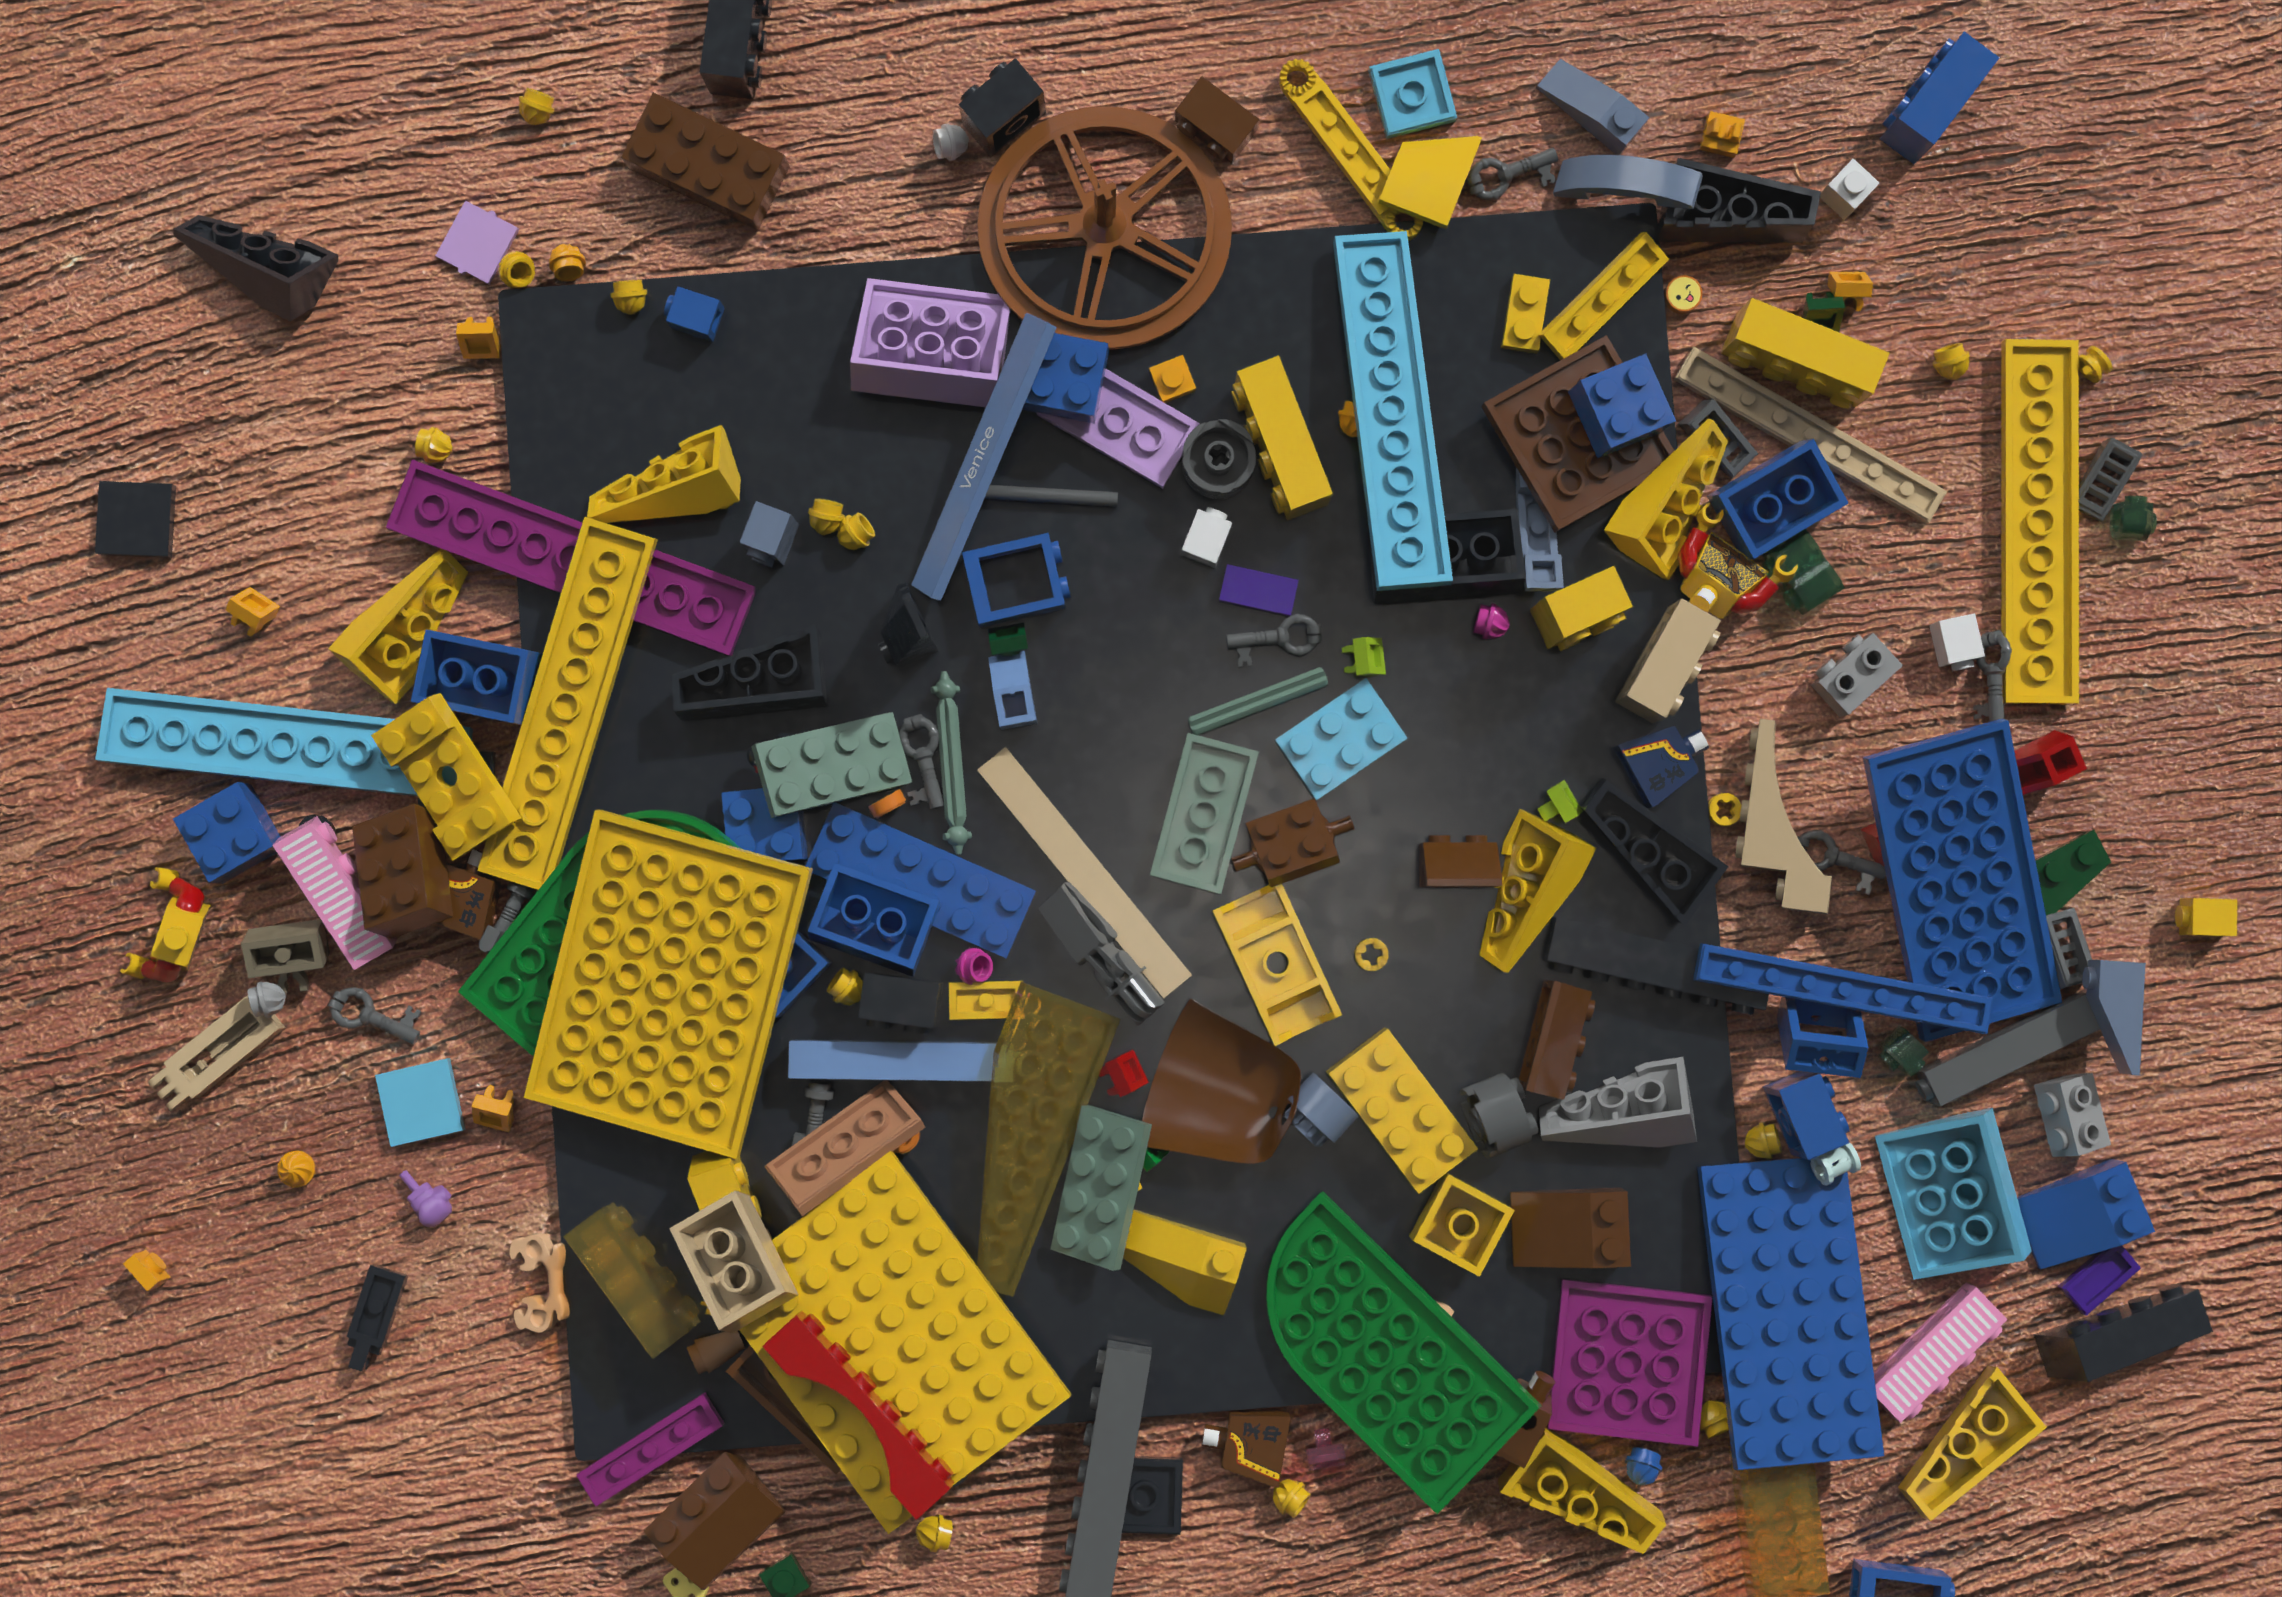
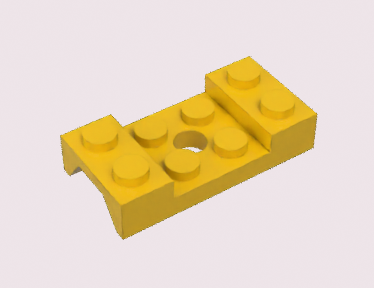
M441 693L427 697L371 735L390 766L398 765L434 819L437 827L433 829V832L452 861L466 855L480 843L521 819V816ZM445 766L455 770L457 774L455 785H449L444 781L442 771Z
M1282 884L1271 888L1267 885L1212 911L1274 1046L1317 1025L1342 1016ZM1273 952H1281L1287 957L1288 966L1282 973L1274 974L1267 968V958Z

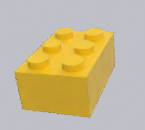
M1612 566L1545 596L1530 609V612L1547 649L1558 646L1559 650L1563 651L1580 643V641L1592 634L1596 636L1613 628L1626 619L1624 613L1631 609L1633 605L1615 566Z

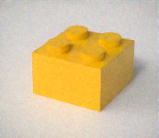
M1446 1173L1436 1184L1409 1237L1414 1242L1480 1277L1515 1210L1453 1175Z

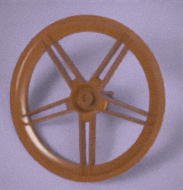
M1110 106L1085 107L1067 111L1038 123L1022 134L1002 154L990 173L982 192L977 222L978 243L986 273L994 289L1011 311L1022 321L1026 313L1034 315L1056 326L1055 333L1108 343L1109 350L1146 344L1171 333L1194 316L1207 302L1223 275L1229 256L1232 235L1231 211L1224 184L1216 168L1203 150L1178 128L1158 117L1133 109ZM1096 130L1127 132L1146 138L1170 153L1116 196V185L1114 182L1107 184L1105 179L1098 181L1075 134ZM1068 137L1094 190L1085 193L1061 139ZM1055 142L1083 205L1082 210L1076 214L1003 223L1006 201L1016 178L1033 157ZM1176 159L1180 161L1173 170L1136 203L1130 199L1132 195ZM1185 170L1189 172L1196 183L1206 214V239L1199 262L1132 224L1131 219ZM1069 225V231L1014 236L1003 235V233ZM1140 239L1192 269L1194 272L1190 274L1136 246L1137 240ZM1084 241L1087 244L1074 315L1049 305L1023 282L1009 258L1006 246ZM1123 249L1186 282L1170 299L1148 312L1125 319L1095 320L1113 250ZM1095 258L1102 261L1088 319L1081 318L1091 260Z

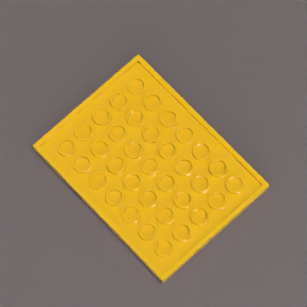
M595 810L524 1098L737 1159L742 1150L813 869L608 811Z
M889 1151L853 1178L851 1182L772 1240L799 1295L739 1329L888 1534L911 1518L912 1515L890 1491V1476L885 1452L874 1428L863 1413L845 1396L813 1380L787 1375L762 1347L795 1315L801 1311L806 1315L811 1313L823 1324L825 1328L824 1336L832 1345L838 1342L851 1357L848 1363L857 1373L862 1370L872 1379L876 1385V1389L873 1391L883 1402L888 1399L897 1407L902 1415L899 1420L909 1431L914 1428L922 1435L927 1442L925 1447L927 1452L934 1459L940 1457L946 1462L953 1472L951 1479L954 1481V1484L1072 1395L893 1151Z

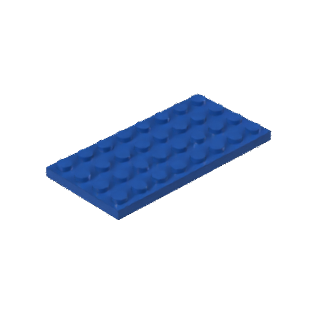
M1994 720L1862 757L1907 981L1994 998L1989 1024L2062 1003L2009 720ZM1916 1022L1919 1039L1924 1042L1964 1031Z
M1797 1158L1697 1167L1733 1469L1744 1470L1883 1457L1884 1448L1848 1172L1835 1177L1834 1182L1826 1186L1816 1178L1811 1167V1159Z

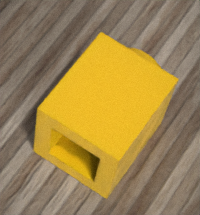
M2180 898V905L2175 910V923L2179 927V935L2237 936V899Z

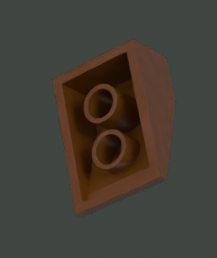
M1622 1188L1510 1192V1207L1515 1210L1511 1217L1513 1267H1631L1628 1191Z

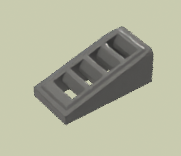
M1714 399L1703 400L1679 422V425L1690 436L1700 427L1698 424L1707 415L1711 420H1714L1723 435L1731 439L1726 446L1719 468L1729 478H1734L1758 453ZM1739 447L1742 451L1729 462L1726 457Z
M2115 438L2103 441L2079 484V511L2102 522L2134 472L2143 454ZM2109 455L2123 461V465L2109 458ZM2102 466L2116 473V478L2100 471ZM2096 480L2110 488L2109 491L2106 492L2093 485V481ZM2088 492L2102 500L2101 506L2084 498L2085 494Z
M2075 907L2046 915L2060 989L2082 983L2084 968L2088 967V960H2092ZM2066 922L2067 929L2055 932L2053 925ZM2069 936L2070 944L2060 946L2058 939ZM2072 951L2073 958L2065 960L2063 953ZM2075 966L2076 973L2070 974L2068 967Z

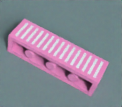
M318 816L279 837L272 846L355 970L392 949L397 938L390 939L364 929L359 880L355 875L357 867L352 858L347 853L342 855L334 843L337 841V836L332 827L327 822L321 823Z
M1968 1283L1963 1284L1874 1371L1878 1404L1900 1423L1904 1419L1910 1420L1914 1418L1923 1407L1921 1403L1931 1393L1935 1395L1942 1391L1949 1383L1948 1377L1957 1368L1962 1369L1969 1365L1976 1356L1975 1351L1984 1342L1989 1343L1999 1336L2002 1332L2001 1325L2007 1321V1318L1977 1287Z

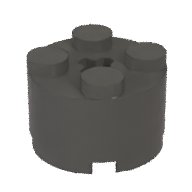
M1218 419L1199 424L1190 432L1183 446L1182 472L1188 484L1202 496L1220 500L1228 499L1242 491L1252 478L1256 464L1255 446L1248 431L1234 421ZM1220 453H1224L1226 455V465L1222 463L1218 466L1213 465L1211 454L1218 456Z
M1500 1073L1460 1089V1096H1467V1101L1461 1103L1467 1125L1475 1142L1483 1140L1488 1148L1481 1151L1486 1158L1490 1159L1530 1143L1532 1135L1538 1133V1126L1533 1115L1530 1112L1526 1113L1521 1099L1525 1098V1093L1517 1077L1510 1079L1506 1074Z

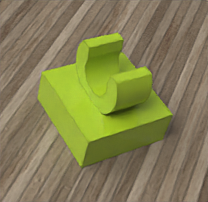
M1382 638L1353 639V645H1347L1342 648V653H1354L1355 664L1344 667V672L1355 673L1357 676L1386 675Z
M1565 780L1547 790L1551 800L1537 809L1544 822L1560 813L1566 823L1583 812Z

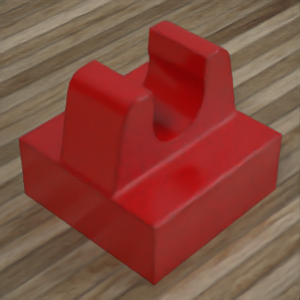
M1134 1049L1106 1062L1105 1066L1098 1072L1100 1077L1110 1074L1115 1085L1106 1090L1110 1096L1119 1095L1122 1097L1149 1083Z

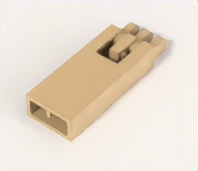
M247 995L164 1062L166 1067L151 1078L148 1083L152 1088L159 1086L163 1081L168 1083L157 1095L163 1100L175 1092L177 1096L166 1105L170 1111H173L190 1097L191 1099L200 1098L286 1027L275 1014L270 1018H266L265 1015L255 1018ZM204 1049H207L211 1054L210 1057L216 1060L210 1066H208L204 1059L199 1060L191 1069L187 1065Z

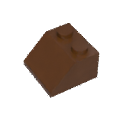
M1429 835L1428 842L1419 844L1420 888L1502 886L1497 842H1488L1487 835H1465V842H1451V835Z

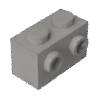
M1874 633L1863 638L1857 634L1842 647L1845 654L1836 662L1832 658L1829 659L1815 672L1819 678L1811 684L1812 688L1839 717L1849 715L1903 666Z
M2093 1073L2068 1074L2034 1085L2052 1157L2080 1156L2111 1145Z

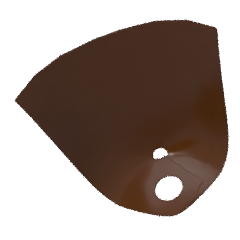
M1192 998L1189 999L1168 1038L1144 1108L1142 1121L1152 1124L1147 1147L1235 1163L1256 1164L1265 1162L1275 1153L1294 1118L1301 1081V1070L1291 1056L1268 1041L1222 1017ZM1290 1096H1293V1104L1288 1100ZM1290 1103L1291 1109L1286 1122L1282 1125L1281 1120L1283 1112L1286 1106ZM1276 1106L1278 1109L1274 1119L1269 1116V1111L1272 1107Z

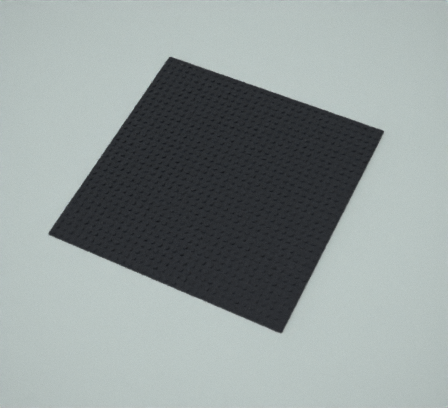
M1640 203L1450 218L1446 229L1423 221L1420 233L1414 239L1408 241L1444 514L1516 509V466L1485 415L1481 405L1560 361L1542 338L1537 354L1501 348L1512 276L1520 274L1550 279L1543 330L1641 232H1647L1655 241L1658 220L1657 209L1654 204ZM1414 221L1394 222L1396 227H1399L1400 230L1403 229V231L1409 230L1415 225ZM1381 223L1232 234L1229 256L1223 275L1216 289L1200 310L1183 325L1161 338L1130 348L1109 350L1106 364L1107 370L1160 400L1149 368L1183 355L1195 383L1196 391L1165 404L1200 424L1218 419H1227L1244 427V425H1247L1245 411L1238 412L1231 395V391H1233L1232 384L1235 383L1237 371L1279 355L1333 495L1329 504L1288 521L1284 512L1278 514L1271 497L1274 485L1271 478L1264 479L1257 459H1260L1259 453H1261L1258 444L1254 445L1256 464L1252 478L1247 486L1238 494L1228 499H1212L1197 493L1188 484L1182 472V457L1162 489L1037 416L1036 412L1026 411L1022 408L990 485L1118 492L1117 507L984 499L962 552L1049 533L1050 541H1058L1063 562L1056 564L1059 578L1066 576L1071 598L1064 599L1066 609L980 628L962 552L941 601L930 598L911 584L986 407L851 391L850 360L867 278L998 294L986 273L981 254L640 279L643 283V289H647L644 307L635 314H627L616 308L610 296V293L614 292L613 282L502 290L498 294L511 496L583 523L584 517H587L589 497L626 474L639 475L651 465L649 461L660 455L662 460L681 450L678 443L688 437L722 425L741 478L739 502L726 509H718L707 514L610 522L607 524L658 539L655 550L757 588L732 655L749 647L752 649L772 642L774 638L783 635L789 636L803 631L805 627L817 624L822 638L827 705L681 721L674 712L671 675L715 659L721 660L729 656L633 621L561 861L571 848L590 831L594 811L598 809L618 815L644 810L676 811L699 818L725 834L721 793L763 788L759 773H755V768L747 760V752L752 745L774 740L780 733L795 735L889 712L894 714L899 733L904 724V719L918 714H922L923 717L929 719L938 730L936 708L940 699L936 694L931 693V687L935 686L939 681L941 671H947L950 680L960 687V692L956 693L952 699L958 707L967 815L963 827L967 832L972 833V838L968 839L963 846L962 854L956 855L953 846L947 840H943V833H947L950 828L945 819L944 806L930 809L928 801H921L920 804L913 806L910 805L909 801L913 800V796L908 797L907 792L920 791L921 788H924V781L922 780L923 777L921 776L922 773L920 772L918 761L906 754L905 757L912 783L836 803L1037 891L1007 959L932 926L914 977L809 940L808 929L827 883V879L812 873L798 930L833 963L782 1017H775L740 1153V1159L745 1166L752 1194L756 1196L760 1205L761 1220L765 1228L769 1230L772 1239L803 1217L764 1166L792 1146L795 1132L806 1134L811 1098L804 1096V1089L806 1086H809V1080H824L832 1083L831 1089L834 1090V1096L832 1100H825L822 1124L884 1081L788 1078L789 1041L851 1040L1014 1043V1051H1021V1073H1014V1080L1012 1082L888 1081L921 1118L926 1127L920 1131L919 1142L911 1151L907 1153L894 1152V1154L1072 1394L1070 1398L1032 1426L1095 1420L1096 1410L1089 1409L1093 1386L1100 1387L1102 1373L1095 1372L1099 1350L1106 1351L1108 1340L1152 1347L1141 1417L1325 1403L1299 1377L1283 1356L1271 1329L1266 1300L1269 1268L1281 1238L1294 1220L1323 1191L1435 1301L1449 1305L1454 1311L1452 1318L1516 1380L1523 1379L1530 1383L1536 1371H1542L1552 1377L1562 1278L1711 1295L1712 1306L1705 1374L1722 1372L1697 1167L1739 1163L1725 1002L1718 1000L1717 1007L1695 1002L1696 995L1682 992L1681 999L1659 994L1660 987L1646 984L1645 991L1623 986L1624 979L1614 976L1609 977V982L1587 978L1588 970L1575 967L1572 974L1552 970V962L1542 960L1551 919L1509 973L1503 972L1479 955L1488 912L1495 907L1498 888H1420L1419 844L1428 842L1429 835H1451V842H1465V835H1487L1488 842H1497L1502 874L1506 856L1501 854L1503 842L1519 810H1525L1542 818L1537 809L1551 800L1547 790L1563 780L1566 781L1580 807L1602 777L1643 805L1613 747L1672 726L1677 728L1682 738L1696 730L1702 732L1697 677L1692 684L1687 683L1679 695L1683 696L1684 700L1673 717L1669 715L1667 719H1662L1655 723L1645 720L1614 701L1666 609L1681 598L1687 602L1690 601V598L1682 593L1680 589L1684 577L1680 574L1678 565L1669 580L1661 578L1621 552L1604 531L1621 502L1634 490L1632 489L1557 531L1558 554H1561L1564 588L1615 566L1633 605L1631 609L1624 613L1625 620L1596 636L1592 634L1586 637V639L1563 651H1560L1558 646L1547 649L1530 612V609L1540 600L1556 591H1525L1523 584L1521 593L1374 604L1370 532L1358 437H1350L1343 432L1338 411L1343 410L1344 402H1353L1333 240L1335 236L1386 233L1387 230ZM1206 237L1166 239L1161 241L1199 262ZM1143 241L1136 242L1135 244L1190 274L1194 272L1192 269ZM1087 246L1008 251L1009 258L1016 272L1039 298L1058 310L1074 315ZM1123 249L1113 250L1095 320L1125 319L1148 312L1170 299L1186 282ZM1092 258L1081 318L1088 319L1102 261L1100 259ZM1661 267L1580 349L1607 335L1623 363L1646 354L1674 415ZM677 286L718 299L725 309L713 342L674 330L666 322L667 317L664 316L665 304L670 295H675ZM1010 311L1004 364L1022 323V320L1013 311ZM1674 422L1663 432L1675 451L1677 449V439ZM1220 453L1218 456L1211 454L1213 465L1218 466L1220 463L1226 465V455L1224 453ZM814 499H826L843 504L842 514L845 517L847 515L853 516L858 512L863 514L875 531V537L869 540V546L855 550L842 546L837 537L838 530L827 535L819 534L810 526L808 510L813 507ZM756 501L791 514L799 524L784 566L774 562L772 568L751 560L752 557L746 555L748 550L740 544ZM1207 507L1227 514L1226 520L1232 522L1230 532L1215 568L1181 555L1197 510L1200 509L1206 512ZM1042 547L980 561L991 611L1054 597ZM1227 564L1299 580L1291 616L1299 613L1309 616L1317 624H1321V633L1319 634H1322V642L1318 643L1313 651L1300 657L1287 653L1277 644L1255 645L1251 647L1249 652L1252 665L1247 666L1246 661L1243 662V666L1238 667L1237 657L1240 654L1237 652V648L1228 649L1227 634L1276 630L1288 616L1220 602L1219 598ZM517 577L521 649L543 653L561 593ZM905 580L938 651L898 669L894 661L887 664L878 643L884 641L880 631L899 582ZM1491 603H1494L1507 613L1510 626L1501 637L1487 640L1482 639L1483 635L1473 633L1480 604L1490 606ZM1024 622L1028 649H1022V651H1025L1038 723L1001 730L988 657L1000 654L992 655L988 629ZM1300 623L1290 626L1288 629L1289 643L1295 647L1308 644L1306 625ZM1382 638L1386 675L1357 676L1355 673L1344 672V667L1355 664L1354 653H1342V648L1347 645H1353V639ZM1319 667L1324 670L1327 676L1328 684L1326 687L1199 735L1259 751L1231 856L1235 857L1252 851L1251 838L1246 822L1313 799L1305 784L1276 744L1275 739L1367 678L1408 739L1316 801L1321 814L1329 823L1345 818L1348 815L1352 819L1355 830L1334 837L1340 863L1282 883L1342 1016L1304 1031L1276 1047L1291 1056L1301 1070L1300 1085L1314 1072L1352 1108L1326 1071L1384 1027L1388 1028L1478 1148V1150L1447 1173L1510 1206V1192L1593 1188H1622L1628 1191L1631 1267H1513L1511 1219L1480 1277L1414 1242L1409 1235L1439 1179L1418 1194L1360 1117L1335 1143L1328 1138L1322 1146L1318 1147L1312 1144L1294 1125L1290 1124L1273 1156L1261 1163H1235L1170 1151L1148 1172L1144 1168L1142 1169L1140 1178L1142 1189L1137 1192L1134 1210L1245 1243L1247 1248L1224 1316L1188 1305L1124 1258L1121 1269L1112 1271L1050 1250L1081 1106L1091 1105L1142 1121L1144 1108L1159 1061L1173 1027L1189 999L1192 998L1222 1017L1273 1044L1212 913L1213 910L1269 885L1265 873L1258 868L1257 864L1236 872L1232 859H1230L1221 894L1150 876L1187 733L1193 734L1188 723L1190 716ZM926 728L908 732L907 739H909V745L915 750L920 747H927L930 743L929 731ZM938 741V746L934 751L932 761L934 764V770L936 772L935 775H937L936 779H938L939 787L943 798L940 751ZM1005 747L1192 974L1191 977L1165 998L1161 996L1165 1001L1164 1005L1156 1009L1155 1013L1146 1018L1141 1025L1137 1026L1113 996L1107 1000L1105 999L1108 993L1096 980L1093 966L1088 961L1083 965L1076 963L1038 910L1041 903L1047 900L1063 883L1068 881L977 771ZM1704 752L1693 757L1699 772L1658 805L1648 808V810L1712 854ZM900 789L906 799V803L877 819L876 817L874 818L868 806ZM833 803L803 810L808 859ZM1584 810L1580 815L1566 823L1560 813L1547 820L1572 832L1597 848L1580 882L1552 917L1565 918L1699 949L1700 943L1721 947L1715 886L1684 927ZM808 860L793 861L791 863L806 866ZM1367 938L1381 940L1388 949L1389 958L1387 963L1377 971L1364 970L1355 960L1354 952L1356 946ZM1114 939L1112 942L1115 945V947L1119 950L1124 951V949ZM1372 944L1366 945V952L1361 954V958L1369 960L1371 965L1377 964L1376 958L1382 956L1381 950L1374 949ZM969 948H978L991 957L993 971L991 976L984 982L1023 981L1024 1018L949 1020V982H963L955 972L957 966L955 960L960 958L962 952ZM1273 952L1268 956L1266 965L1269 971L1279 974L1286 970L1288 960L1283 953ZM842 967L848 971L855 970L858 972V976L862 981L864 980V973L875 972L944 982L938 1026L933 1029L929 1028V1032L926 1034L904 1032V1024L892 1023V1028L888 1029L866 1026L867 1019L858 1018L860 1001L850 1006L836 1003L833 1001V996L827 992L828 985ZM1543 981H1558L1592 991L1591 1000H1595L1593 1016L1590 1022H1584L1581 1034L1586 1036L1583 1054L1580 1058L1575 1057L1572 1071L1577 1073L1572 1093L1579 1090L1587 1093L1603 1086V1080L1612 1076L1618 1080L1635 1073V1067L1646 1062L1683 1057L1694 1114L1697 1142L1666 1147L1543 1141L1540 1130L1539 1107L1558 1098L1524 1090L1525 1098L1521 1099L1526 1113L1530 1112L1533 1115L1538 1126V1133L1532 1135L1530 1143L1488 1159L1481 1152L1488 1149L1483 1140L1476 1143L1467 1125L1461 1103L1467 1101V1096H1460L1459 1091L1464 1087L1500 1073L1506 1074L1510 1079L1519 1077ZM1134 1049L1149 1083L1122 1097L1119 1095H1108L1106 1090L1115 1085L1110 1074L1100 1077L1099 1070L1105 1066L1106 1062ZM1290 1103L1286 1106L1283 1112L1281 1120L1282 1125L1287 1120L1285 1118V1112L1291 1107ZM552 1106L561 1243L565 1245L566 1259L563 1267L564 1293L570 1308L569 1318L566 1319L576 1458L580 1461L599 1460L704 1392L725 1424L681 1453L803 1444L726 1372L750 1346L740 1330L738 1332L745 1349L739 1351L738 1354L710 1374L708 1371L698 1374L687 1350V1347L695 1344V1339L725 1332L718 1330L711 1315L705 1314L707 1307L700 1304L704 1299L669 1229L700 1211L687 1177L692 1156L706 1150ZM1276 1106L1272 1107L1269 1111V1116L1274 1119L1278 1109Z

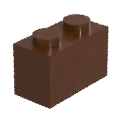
M1203 76L1200 77L1175 110V121L1178 123L1176 125L1177 128L1187 137L1194 139L1196 136L1207 144L1206 150L1220 161L1225 158L1233 163L1259 128V118Z

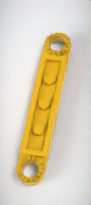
M1303 59L1288 61L1282 67L1279 76V85L1282 92L1387 232L1403 231V229L1400 230L1399 227H1396L1394 223V218L1403 212L1378 203L1391 171L1326 83L1322 81L1313 66ZM1293 71H1301L1307 76L1308 81L1302 87L1298 86L1296 88V86L1293 87L1292 84H1289L1287 76ZM1413 217L1415 225L1413 228L1405 230L1407 231L1408 241L1414 239L1420 233L1423 220Z

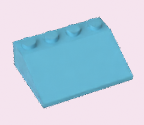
M1993 1108L1957 1114L1875 1136L1913 1280L2024 1261L2032 1252Z

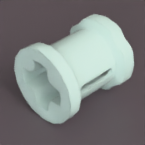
M1849 1142V1144L1812 1158L1811 1167L1816 1178L1823 1185L1827 1186L1834 1182L1835 1177L1846 1172H1858L1861 1169V1162L1857 1151Z

